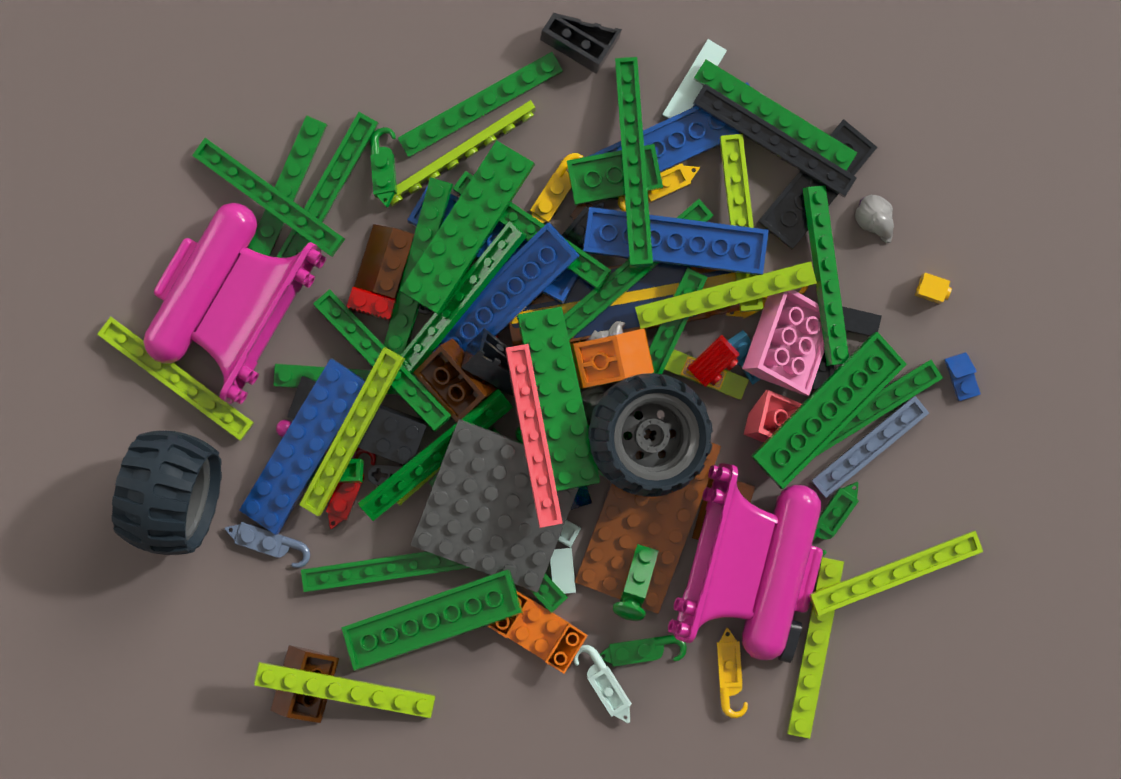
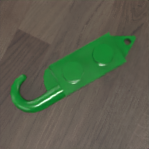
M382 127L377 129L371 136L370 158L373 194L375 198H379L384 206L388 208L393 196L397 194L395 160L390 148L379 147V138L383 134H390L392 139H396V135L392 129Z
M857 481L846 487H839L819 516L814 539L817 536L827 540L835 536L859 502L857 499L859 483ZM823 550V556H824V555L827 553L826 550Z
M674 635L610 643L609 647L599 655L604 654L605 658H602L603 661L611 663L612 666L658 660L663 655L664 645L677 644L680 647V653L673 658V661L676 662L685 656L687 646L685 642L676 639Z

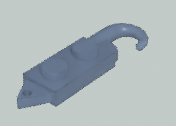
M245 522L224 528L235 540V544L274 557H283L290 548L301 551L303 559L299 563H292L291 566L294 568L305 566L310 559L309 548L301 541L280 534L275 535L266 529Z

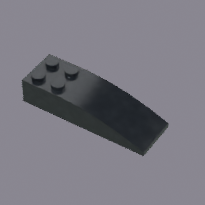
M302 375L287 418L294 420L317 380ZM380 404L358 448L405 465L416 456L427 424L422 419Z

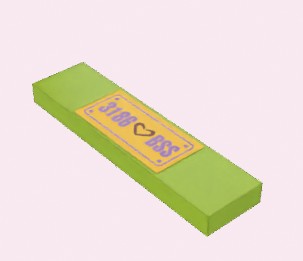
M674 349L664 370L703 385L687 369L696 358ZM724 369L720 373L723 377L714 386L711 383L706 386L741 400L749 379Z

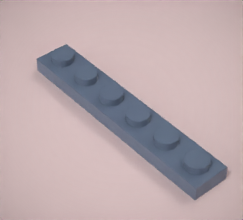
M916 396L912 397L812 479L811 482L824 498H827L927 416L929 412Z

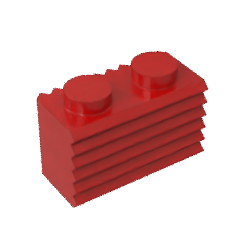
M352 287L347 307L350 311L362 312L363 314L375 316L376 318L379 317L380 319L383 318L390 322L396 299Z
M721 335L687 369L703 386L706 387L709 383L714 386L723 377L720 373L725 368L730 371L739 362L736 358L740 353Z

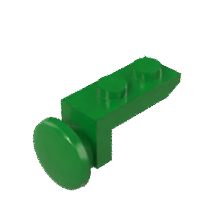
M637 544L620 602L613 604V612L617 616L630 621L644 619L646 612L641 607L646 598L658 550Z

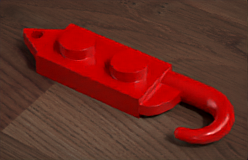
M357 447L355 459H358L362 453H367L371 457V465H375L376 454ZM362 483L337 484L326 510L330 529L336 527L343 520L348 519Z

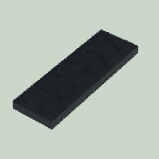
M844 119L830 135L857 152L846 170L852 175L858 172L878 148ZM802 171L795 176L758 221L791 250L808 231L803 188L824 186ZM826 187L829 206L838 194Z

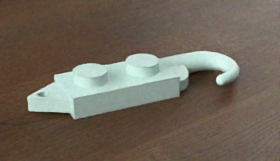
M582 645L573 659L576 666L579 665L578 656L580 653L586 652L590 655L594 664L587 672V679L611 717L616 716L629 723L630 705L632 703L610 668L606 666L598 651L590 645Z

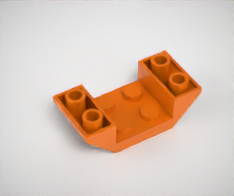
M645 328L570 344L580 389L621 381L638 374L654 373Z
M517 591L523 614L488 625V627L505 638L511 639L565 674L588 635L555 613H551L536 601Z

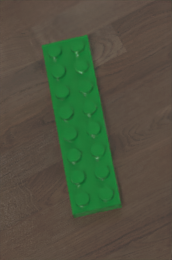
M496 140L406 279L400 292L439 315L530 174L535 163Z
M562 306L518 314L517 320L523 345H529L556 491L599 484V474L591 454L588 438L589 429Z
M874 332L751 457L780 489H784L907 364L878 332Z
M505 570L341 628L353 670L357 671L523 614L511 572L510 570Z

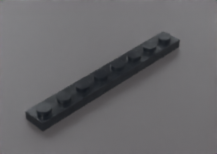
M704 84L693 102L698 108L844 198L857 179L854 175Z

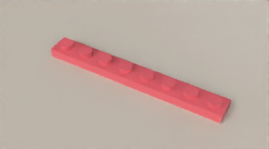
M529 345L508 347L505 351L539 528L560 525L563 522Z

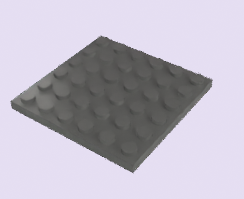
M458 419L411 546L489 575L510 570L514 584L538 592L578 488L557 492L563 524L539 528L523 443Z

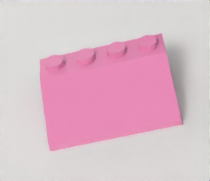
M795 290L768 296L742 369L762 380L809 396L825 350L819 305Z

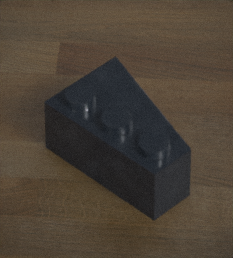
M553 13L541 32L540 40L597 74L619 40L622 29H612L601 26L598 23L591 24L583 22L578 18Z
M484 328L467 344L462 368L514 396L505 351L508 347Z

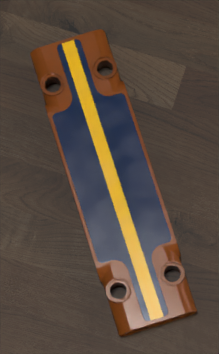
M659 263L569 342L571 344L585 341L592 335L594 330L597 332L607 331L617 321L625 323L623 333L641 329L635 307L673 297L686 268H690L708 277L703 289L736 281L735 272ZM621 265L607 267L611 270L609 276ZM579 277L564 304L543 294L540 298L534 299L520 314L561 306L563 314H566L595 287ZM739 304L728 306L723 310L716 309L689 316L687 322L710 318L713 315L740 311ZM516 317L509 323L513 346L523 345ZM660 324L647 327L645 330L658 328Z

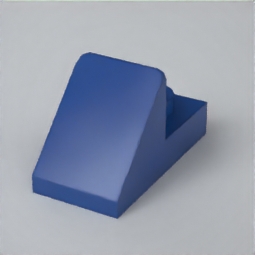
M966 352L944 359L958 401L981 394L974 375L977 371Z

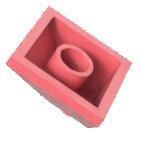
M766 390L748 413L743 435L765 442L802 403Z

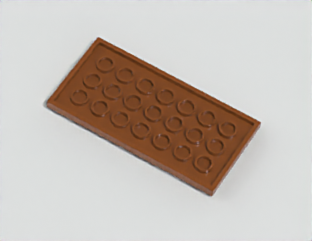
M646 430V435H644V438L650 439L651 436L649 434H651L652 431ZM675 430L669 431L670 438H674L676 435ZM711 442V453L708 454L704 462L705 466L700 474L696 475L690 481V484L668 495L657 497L638 496L625 492L611 484L575 583L620 599L637 544L658 550L646 598L641 608L659 614L702 500L703 491L708 484L709 469L712 465H715L721 446ZM664 450L658 452L659 458L665 456ZM641 451L636 452V459L642 458Z

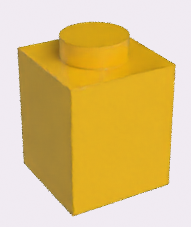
M923 273L920 277L915 296L941 304L944 300H948L952 290L949 287L950 281Z

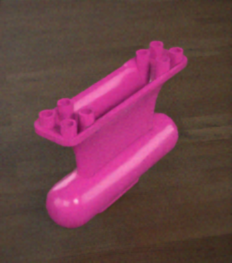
M229 203L221 206L214 214L198 243L190 238H185L181 242L154 289L155 296L162 299L163 303L145 332L143 340L148 355L155 361L163 364L179 361L186 354L193 341L200 345L214 358L222 371L224 383L219 397L229 404L234 402L242 404L245 401L248 393L242 389L246 383L253 385L256 382L259 373L255 372L254 369L262 352L296 294L299 293L303 285L310 288L313 284L315 276L310 274L313 267L316 266L320 269L326 261V257L322 255L321 249L312 242H309L297 255L285 258L263 255L247 248L256 233L257 221L253 212L245 205L239 203Z
M720 463L718 466L712 465L709 469L708 477L713 479L711 488L706 487L702 495L703 500L708 501L706 515L687 588L684 590L683 598L677 597L675 599L674 610L679 611L677 620H670L668 632L673 633L675 638L680 641L692 643L698 629L707 621L718 618L745 619L742 645L746 652L757 660H773L780 656L786 647L795 611L805 613L810 606L811 599L809 594L813 593L823 556L821 548L812 546L821 512V500L811 488L805 485H792L781 491L772 514L756 507L743 497L737 487L738 468L735 465Z

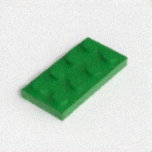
M655 144L645 145L647 191L663 189ZM622 150L567 160L575 205L625 196Z

